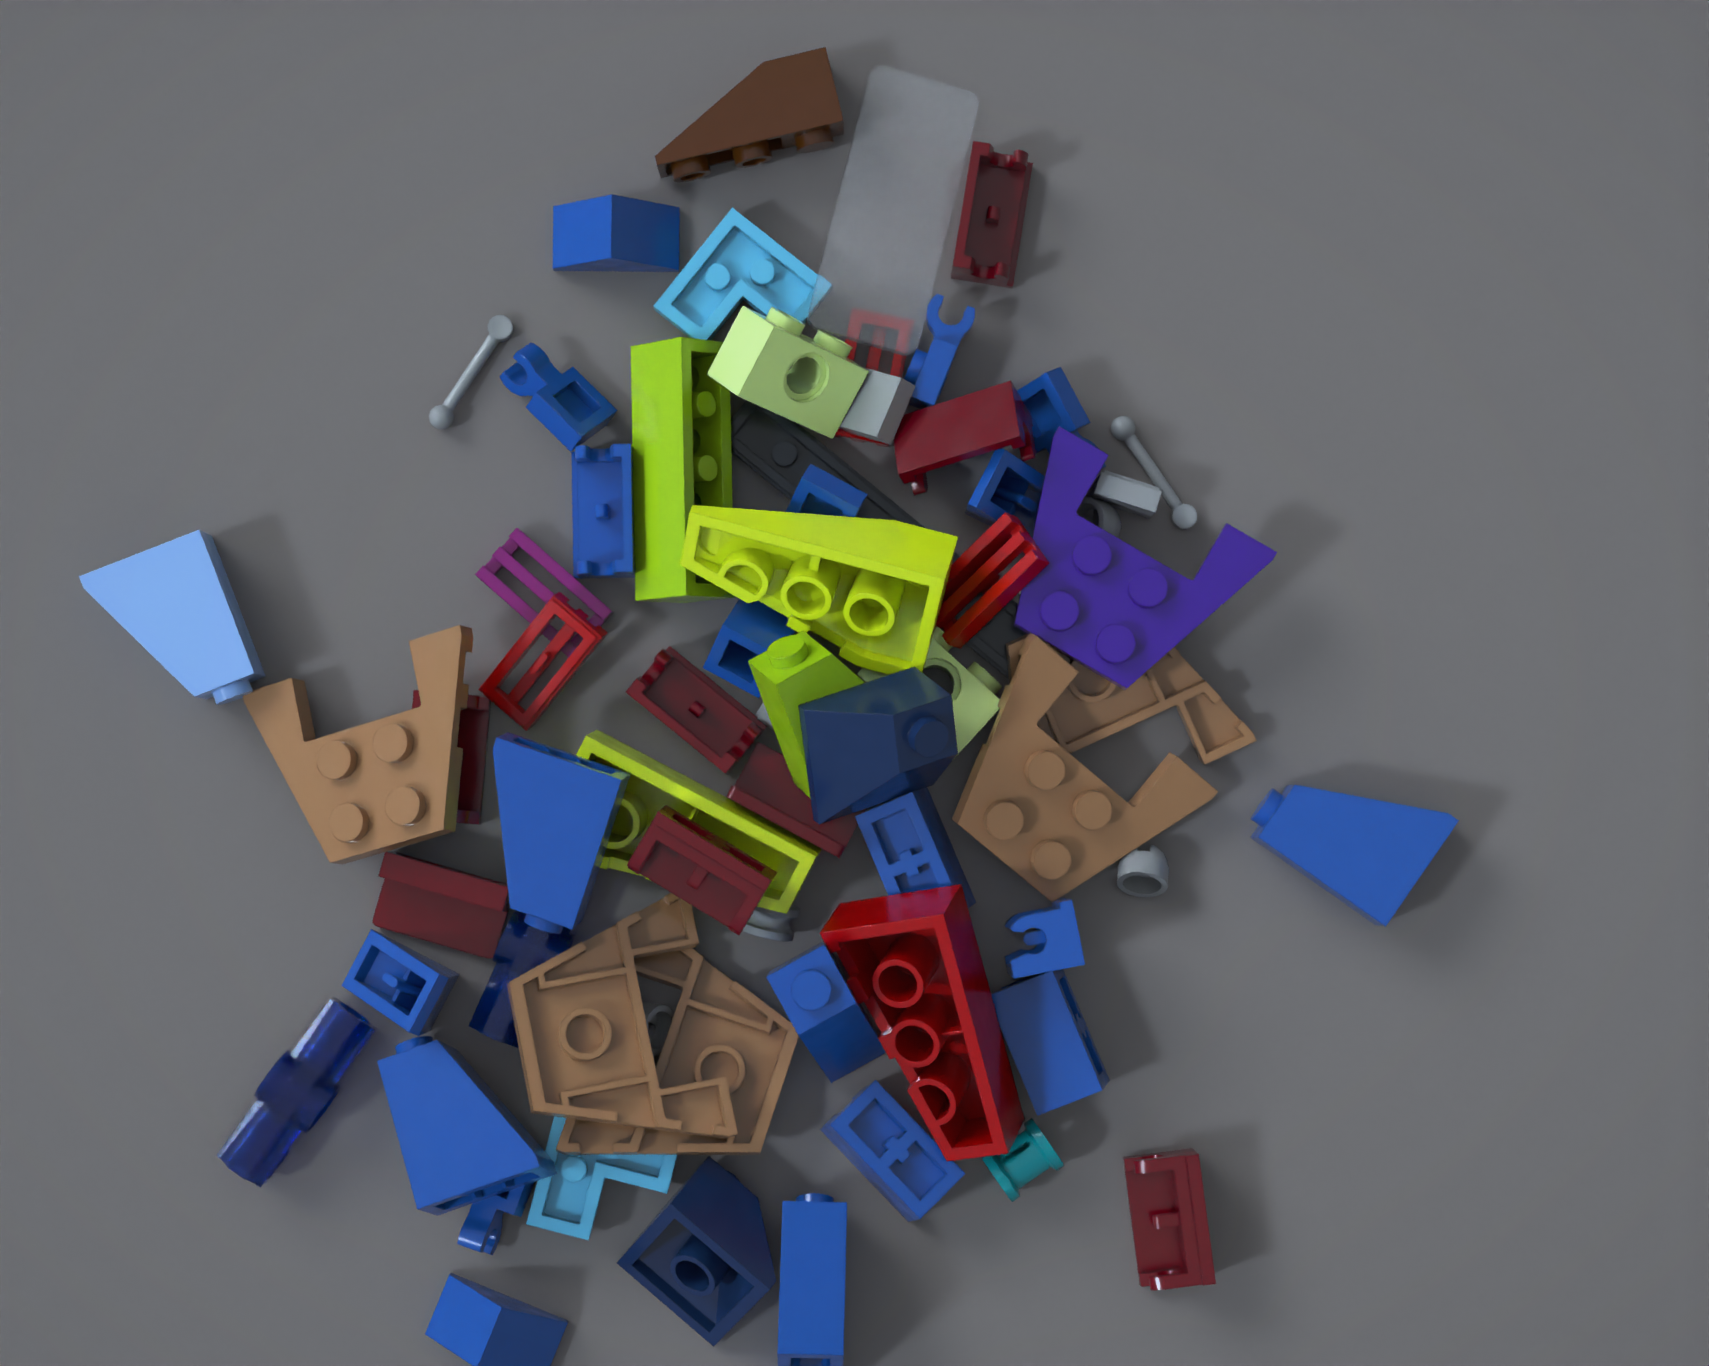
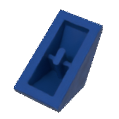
M613 194L553 206V271L679 272L680 207Z
M997 449L994 451L967 505L965 514L992 526L1007 512L1018 517L1032 537L1045 476L1007 450Z
M371 929L341 986L409 1033L420 1036L432 1029L460 974Z
M450 1273L425 1335L472 1366H551L569 1321Z

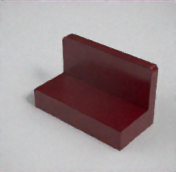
M757 742L735 785L731 786L726 796L838 858L841 857L858 826L855 816L866 811V809L819 825L813 820L811 799L794 784L784 755L760 742Z
M385 852L378 875L385 879L372 920L375 926L487 959L495 957L510 909L508 885L506 883L399 852Z

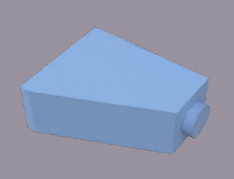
M197 530L79 576L83 589L194 697L202 699L214 697L216 705L226 704L253 692L250 682L266 677L211 535Z

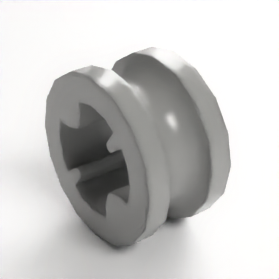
M792 905L787 914L757 907L743 931L766 939L786 942L793 941L795 932L790 929V921L798 918L800 908Z

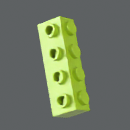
M677 337L630 346L635 601L689 603L735 598L734 595L680 565L688 517L692 505L733 508L730 390L707 375L723 342Z

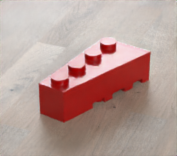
M962 884L840 903L819 934L830 953L836 951L849 974L846 981L857 1002L859 1004L864 1002L881 1032L878 1037L889 1059L895 1058L910 1084L907 1091L946 1161L1008 1154L1025 1118Z

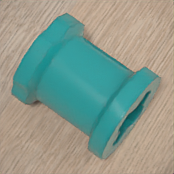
M1033 1118L1024 1123L1025 1130L1017 1135L1008 1154L981 1157L1011 1202L1020 1197L1019 1189L1046 1170L1053 1168L1058 1171L1065 1166Z

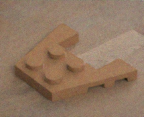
M457 625L409 641L421 701L420 707L317 739L315 738L305 681L290 678L255 689L253 692L243 696L250 715L330 863L346 864L455 832L463 748H458L457 743L460 711L467 709L469 685L463 684L466 652L472 653V628Z
M1029 633L1018 653L1021 655L1011 683L1010 685L1006 684L998 703L1000 710L987 743H982L952 820L1053 903L1212 800L1218 791L1179 757L1169 752L1130 801L1126 802L1037 726L1038 721L1079 672L1038 636Z
M1028 634L1006 643L1009 685L1021 658V655L1018 653ZM1175 647L1126 690L1053 649L1079 673L1038 721L1037 726L1070 754L1173 706H1176L1196 754L1204 765L1257 741L1249 727L1234 714L1217 692L1202 679Z
M669 893L661 900L639 912L636 911L618 921L612 927L583 943H578L508 983V994L532 1114L724 1139L738 1134L727 1077L661 1089L658 1083L634 958L696 947L699 944L691 904Z
M693 948L634 958L638 976L682 991L656 1066L659 1087L664 1089L727 1077L738 1134L724 1139L566 1118L556 1152L564 1155H759L799 1036L789 1020L737 981H732L704 960V957Z

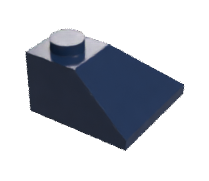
M915 666L798 705L813 820L819 825L906 795L915 790L934 785L958 754L952 695Z
M710 1156L678 1189L617 1262L620 1267L713 1347L776 1282L758 1197L741 1184L734 1174L725 1170Z

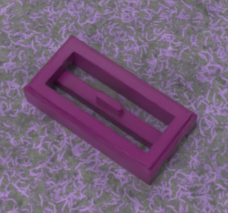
M516 528L509 535L510 538L502 547L500 546L493 553L490 561L485 566L483 565L475 574L531 624L538 613L495 576L504 566L547 604L554 593L512 557L521 547L595 613L588 620L593 626H602L614 613L519 528ZM550 624L542 635L551 642L559 631ZM577 633L562 649V652L569 658L583 638Z

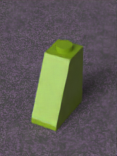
M801 631L796 635L777 639L768 647L767 651L748 660L793 782L810 798L798 705L865 682L805 631Z

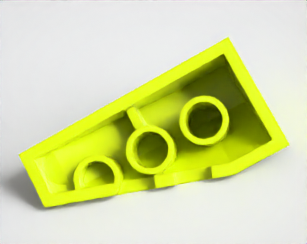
M692 505L689 512L680 565L746 603L759 601L788 618L786 626L798 633L801 631L807 633L810 630L841 648L838 655L858 667L890 675L915 666L923 673L946 590L958 537L897 520Z

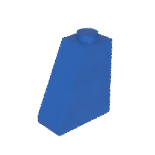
M507 732L496 737L493 746V759L510 908L525 913L524 922L529 926L542 931L561 934L563 927L573 930L583 920L631 774Z
M1287 785L1281 794L1272 788L1258 805L1251 820L1259 826L1250 838L1373 924L1386 927L1459 820L1449 813L1306 786Z
M824 941L769 971L766 978L798 1036L831 1083L886 1053L861 1003L857 1002L847 984L844 972L834 954L828 950Z
M421 1036L398 1044L395 1047V1055L377 1061L418 1210L438 1216L557 1174L554 1161L457 1049L439 1040L433 1041L432 1036Z
M808 1193L796 1197V1201H782L778 1366H843L847 1202H834V1198L826 1194Z

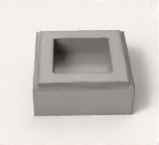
M865 368L869 372L839 428L848 433L891 445L915 385L901 377Z
M1105 470L1096 478L1091 498L1105 501L1116 509L1150 519L1156 513L1162 491L1159 490V487Z

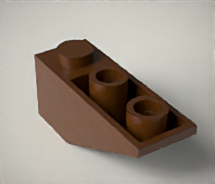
M826 47L761 63L655 155L660 178L673 175L674 182H689L711 174L710 166L735 161L737 168H746L770 161L773 158L771 153L773 151L796 146L798 153H810L832 146L834 144L833 137L844 135V121Z

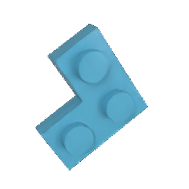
M732 207L653 307L657 313L689 338L712 340L743 300L761 315L767 316L770 308L774 307L805 324L832 291V285Z
M554 1116L545 1152L554 1161L557 1174L537 1181L526 1224L589 1240L606 1178L667 1194L678 1155H564L556 1152V1147L566 1118Z

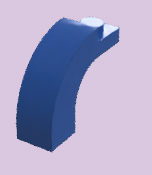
M810 464L803 474L786 512L857 517L868 494ZM739 599L723 623L703 668L760 698L761 695L748 660L767 651L768 647L777 639L796 635L798 632L786 626L788 621L786 616L759 601L746 603Z

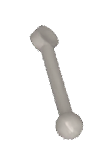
M496 315L489 320L488 337L443 404L431 409L429 421L434 428L446 429L452 424L454 420L453 410L497 344L507 341L512 336L513 325L508 317Z
M1127 416L1115 418L1111 424L1112 435L1120 441H1125L1156 487L1160 488L1159 490L1162 491L1161 495L1172 510L1171 521L1173 525L1181 530L1191 528L1197 521L1195 508L1189 504H1183L1134 434L1136 431L1134 421Z

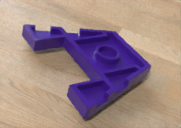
M1059 426L1052 438L1032 539L1049 561V564L1021 590L1014 626L1027 634L1032 633L1038 636L1048 646L1126 690L1274 559L1277 552L1226 523L1193 580L1184 577L1076 513L1109 455Z

